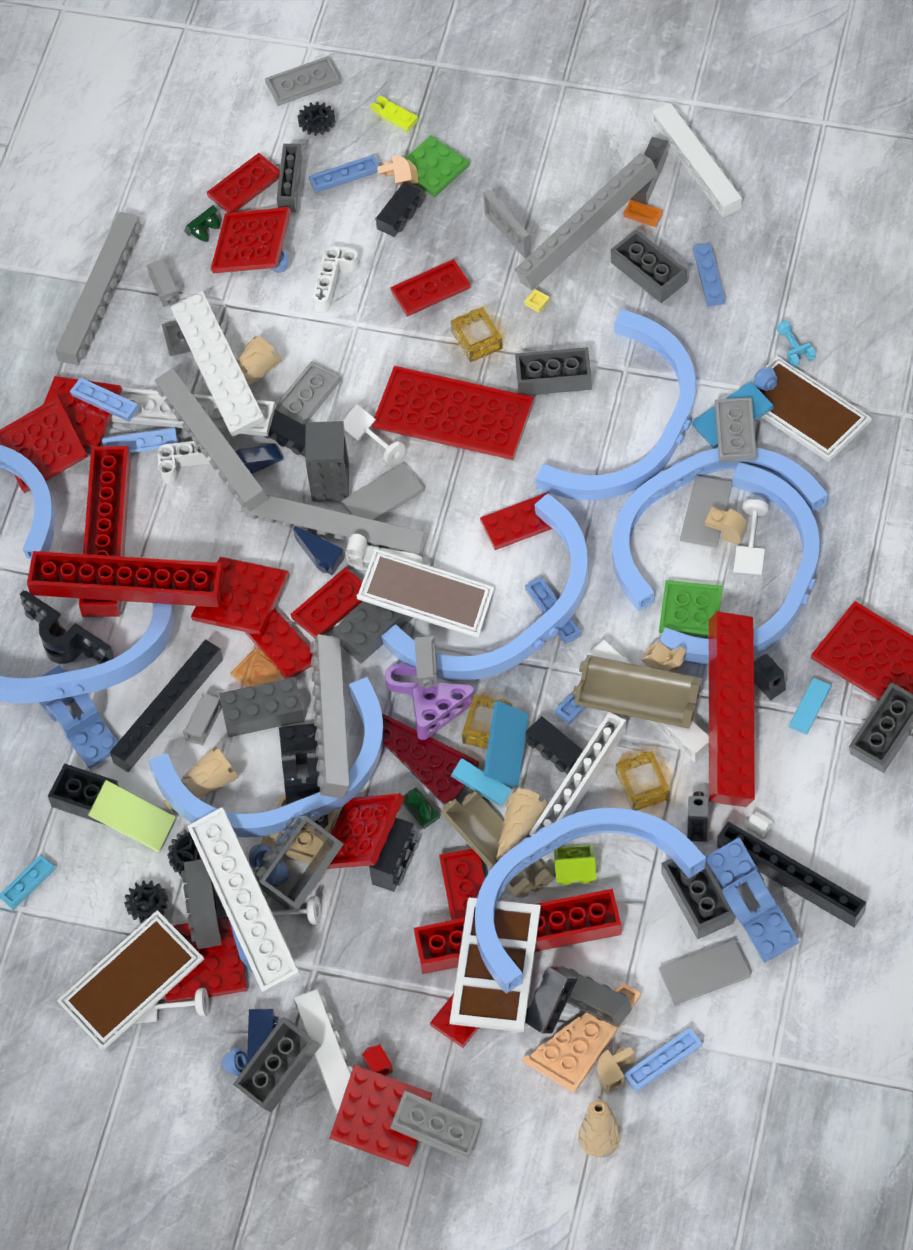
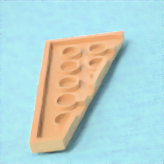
M625 983L614 990L618 993L622 992L629 997L632 1009L641 997L639 991ZM586 1012L557 1032L548 1042L540 1045L532 1054L524 1057L522 1062L575 1094L621 1025L619 1027L613 1026Z

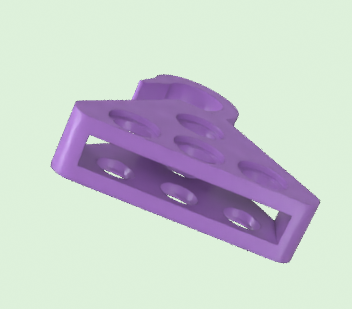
M394 664L385 672V684L389 690L408 694L412 697L417 736L421 740L428 739L474 703V689L470 685L438 683V686L431 688H419L418 683L394 681L392 678L398 674L417 676L416 667L407 664ZM463 703V706L461 708H456ZM449 713V717L443 719V717ZM433 724L436 725L434 728L428 729Z

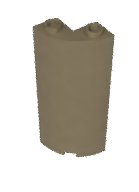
M587 655L585 660L581 661L579 672H582V677L578 686H574V705L690 729L695 714V706L698 702L702 678Z
M476 791L469 793L461 804L456 799L448 802L440 813L492 869L498 862L496 858L499 848L498 842L504 821ZM537 860L519 872L509 882L507 888L516 897L523 898L527 897L532 890L535 893L552 882L555 877L540 860Z

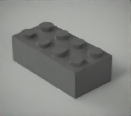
M637 229L611 249V263L660 303L664 302L687 283V269Z
M588 347L515 353L519 394L538 395L592 390Z
M364 602L333 629L334 637L340 638V646L362 664L383 645L381 636L395 624L402 629L413 617Z
M295 677L219 693L228 738L304 721Z
M891 682L849 745L850 754L884 773L913 730V694Z
M672 859L661 863V874L697 940L734 924L735 914L725 899L707 863H705V869L691 878H688Z
M202 859L184 862L185 871H181L183 883H187L184 884L183 889L185 898H189L186 899L185 904L187 913H191L188 914L187 919L189 929H192L190 930L192 942L196 941L198 949L222 945L213 882Z
M283 1017L233 1085L260 1107L272 1113L321 1045L291 1021Z

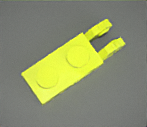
M378 96L377 102L380 105L376 103L370 105L371 110L380 115L381 118L407 132L418 122V116L391 101L389 102L383 96Z

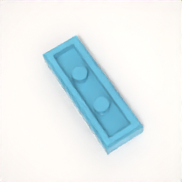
M815 678L812 679L789 724V728L806 735L808 734L831 689L830 684Z
M462 758L451 774V777L500 807L512 790L503 783L485 776L483 771Z
M40 855L0 893V899L14 910L56 869L55 866Z

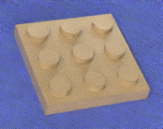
M285 795L281 796L276 809L286 805ZM336 811L327 814L329 825L323 829L328 833L331 832L338 816ZM300 830L283 856L310 864L324 842L310 831ZM285 831L263 836L260 845H267L273 849L275 839L280 833L283 834Z

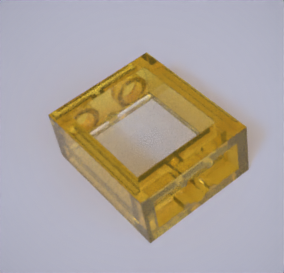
M483 307L474 309L470 313L458 316L450 321L451 332L470 363L503 349L502 337Z
M474 695L463 728L462 743L487 749L494 702L500 701L512 706V703L504 699H492L486 695Z
M653 751L648 753L642 752L636 757L625 758L616 763V775L632 810L637 811L670 799V789Z

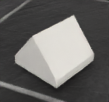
M759 812L752 813L746 828L763 838L774 822Z

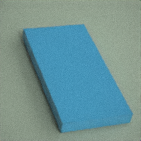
M751 381L726 398L752 397L754 422L774 409L773 404ZM714 406L692 421V426L713 449L718 447Z
M500 701L494 702L484 775L515 788L519 786L529 714Z

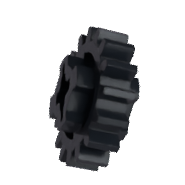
M317 101L316 105H313L310 102L309 107L304 105V110H299L300 115L297 116L299 127H302L303 132L307 131L308 135L314 133V136H317V133L323 135V131L329 132V127H334L335 114L334 110H331L330 105L326 107L325 103L319 105Z
M142 880V885L139 886V884L135 883V889H128L130 895H125L126 902L124 904L128 915H132L133 920L139 918L140 923H143L144 919H148L157 910L164 916L163 909H168L167 902L169 899L165 888L161 889L160 883L154 886L153 880L149 884Z

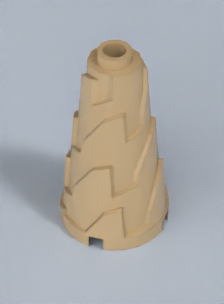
M256 335L246 345L245 351L237 359V363L249 387L282 361L279 353L277 352L274 356V348L266 340L259 336L256 337Z
M215 746L196 763V766L182 777L181 782L195 797L201 799L212 791H217L226 784L235 781L239 776L232 769V766L222 752ZM165 799L164 803L169 808V810L173 809Z
M517 788L516 793H514V789L510 792L506 804L507 810L503 829L498 842L499 848L496 856L498 861L508 851L520 844L523 839L529 837V833L548 805L545 799H543V802L539 801V794Z
M602 1100L593 1101L588 1105L586 1116L578 1132L581 1148L590 1156L604 1157L606 1154L611 1155L620 1143L618 1123L610 1107Z

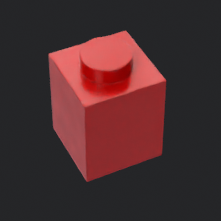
M380 1044L370 1046L362 1053L363 1062L368 1070L384 1076L393 1072L392 1063Z

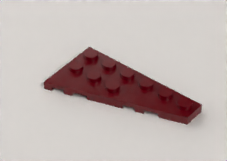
M382 713L383 745L444 806L454 799L457 800L466 785L451 777V774L461 758L477 768L479 761L431 737L421 740L417 736V730Z

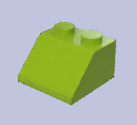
M593 845L558 847L554 850L556 883L562 885H569L572 882L587 884L597 880Z

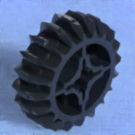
M185 829L183 831L184 835L177 833V839H172V845H169V853L167 854L170 866L173 867L175 873H179L181 878V871H185L184 862L202 859L190 832H187ZM194 849H196L195 859L193 858Z

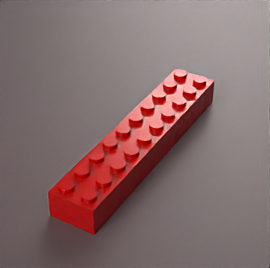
M128 446L91 447L83 554L124 557L131 455ZM79 599V608L82 617H120L121 601Z
M33 551L27 586L29 593L34 596L219 607L224 572L222 563Z
M716 611L708 620L709 802L747 807L755 800L753 617Z
M613 888L534 904L541 905L535 952L622 935V924ZM465 918L413 928L422 974L458 967Z

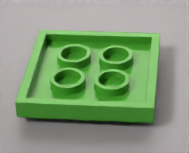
M431 135L405 158L411 161L417 169L419 183H416V185L433 197L442 192L470 166L469 160Z
M665 580L659 633H663L664 629L668 628L689 636L708 638V620L716 611H720L723 586Z

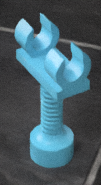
M788 320L777 325L776 329L779 334L785 335L793 348L787 351V359L792 366L799 365L798 362L800 360L798 356L803 354L806 355L809 361L815 359L814 355H816V352L811 347L810 342L800 346L791 332L793 327Z

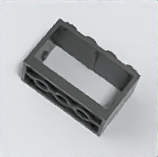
M344 421L306 422L305 462L312 501H342L349 496V456Z
M307 816L291 817L286 823L287 829L283 834L280 833L275 839L273 849H269L263 856L264 862L260 867L257 866L253 870L262 891L290 910H298L344 845ZM302 827H304L322 840L324 844L286 897L279 889L274 888L265 880L286 853Z

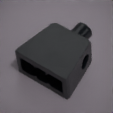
M764 654L754 661V683L771 701L786 690L784 672L768 654Z
M696 791L693 793V796L688 797L687 838L690 841L707 842L709 798L700 791ZM694 820L701 821V824H695Z

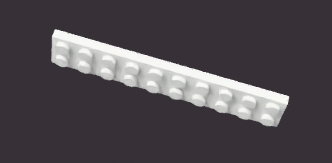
M203 291L171 306L172 312L231 436L234 437L264 422L265 418Z
M122 388L120 396L138 404L139 410L130 422L115 415H112L110 422L184 428L182 426L183 420L178 421L173 413L175 409H170L165 403L166 397H161L157 391ZM192 394L218 430L230 433L213 396ZM256 400L265 421L240 434L268 436L276 404L273 401Z
M221 807L188 825L189 832L261 991L265 995L300 976L297 965L224 808Z

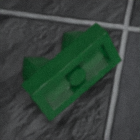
M212 205L188 223L184 232L188 236L192 234L195 238L208 242V232L204 224L212 229H220V221L216 215L218 210Z
M417 787L403 795L405 798L402 804L423 829L440 819L439 813Z

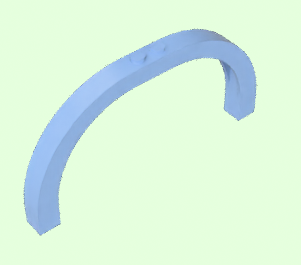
M623 309L620 310L614 322L615 334L639 341L657 351L670 364L678 379L680 395L677 405L660 440L652 451L636 464L621 471L604 475L573 474L543 464L536 476V489L576 500L607 499L639 488L663 470L673 456L677 446L682 444L684 432L689 430L690 418L695 404L696 382L693 365L685 348L673 334L651 319Z
M0 445V468L18 476L32 491L34 517L23 547L27 559H32L33 551L49 552L56 526L55 505L49 488L39 470L20 453Z
M718 448L693 455L682 462L675 463L665 471H660L655 477L641 485L623 505L617 516L612 536V559L617 580L628 599L638 611L654 603V591L643 579L632 560L629 547L630 538L637 521L653 503L695 480V476H703L721 470H736L738 463L742 462L768 471L784 480L801 495L812 513L827 505L828 494L815 478L799 464L769 450L756 448L757 460L719 463Z
M739 462L733 474L732 487L759 495L781 508L796 526L803 547L800 567L783 605L769 621L754 630L755 656L779 641L796 621L802 606L807 605L809 600L808 592L813 590L816 583L814 577L818 566L820 539L818 527L811 509L793 487L768 471ZM668 628L664 629L659 640L670 650L680 646L684 648L686 653L683 658L686 662L709 664V639L689 636Z
M549 493L535 504L536 515L561 537L571 557L570 575L562 595L544 615L520 636L495 651L465 657L444 655L436 652L438 678L462 681L476 680L509 670L523 662L536 650H540L550 638H554L578 609L584 597L589 576L586 543L576 520ZM395 624L381 636L383 645L403 663L416 667L415 641Z
M153 603L152 620L142 638L129 650L105 663L85 669L36 678L0 676V701L8 703L51 701L100 691L130 679L153 663L170 641L175 624L173 604Z
M367 677L349 684L350 695L362 718L365 734L360 754L348 771L349 788L344 799L323 796L319 792L267 812L240 814L226 811L237 837H262L285 831L287 829L286 823L291 817L307 816L312 821H316L321 816L335 811L346 804L363 789L377 767L383 746L382 712L375 691ZM167 753L149 760L150 770L162 795L170 806L186 820L194 823L218 810L199 800L184 786Z
M599 808L564 817L548 827L541 828L530 838L523 839L520 844L499 859L485 878L479 891L475 910L476 939L481 958L487 970L506 994L523 983V973L505 952L497 937L494 926L496 906L506 886L519 872L569 841L598 833H619L634 836L664 851L688 878L705 869L706 857L677 828L664 820L640 811L622 808Z

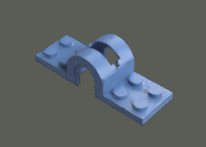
M59 665L41 677L64 673L65 671ZM88 694L39 702L54 722H59L65 738L89 769L111 756L110 751L118 741L101 720L99 712ZM74 701L83 711L79 719L77 717L73 719L72 714L66 707Z
M740 837L706 856V861L720 884L725 899L740 924L745 928L764 963L800 943L778 903L767 889L762 875ZM746 883L760 904L756 911H749L738 891V888Z

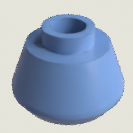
M282 250L278 267L269 269L276 273L284 272L289 266L288 253Z
M761 368L754 376V385L758 389L765 391L774 389L777 385V376L773 368Z
M258 844L250 849L248 857L253 869L261 866L264 862L263 856L269 849L272 850L271 847Z
M279 860L267 877V883L272 885L282 884L284 881H287L290 875L288 866Z
M234 1048L229 1051L222 1060L224 1070L229 1074L239 1076L247 1066V1054L240 1048Z

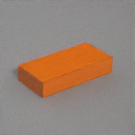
M631 199L623 212V217L653 227H657L663 216V210Z

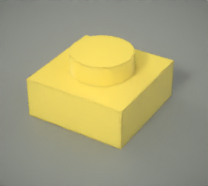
M534 289L524 301L525 306L540 313L550 302V297Z

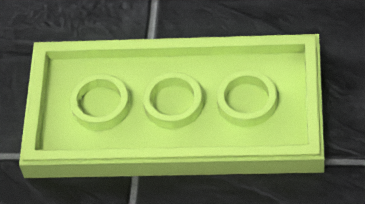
M107 780L104 782L88 816L157 852L160 851L176 818Z

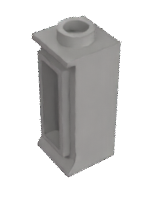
M164 259L148 264V273L162 302V306L165 307L179 302L178 290Z
M434 636L415 638V652L419 688L438 686Z
M201 694L202 698H200L186 729L183 730L186 741L201 746L204 745L222 709L220 698L214 694Z

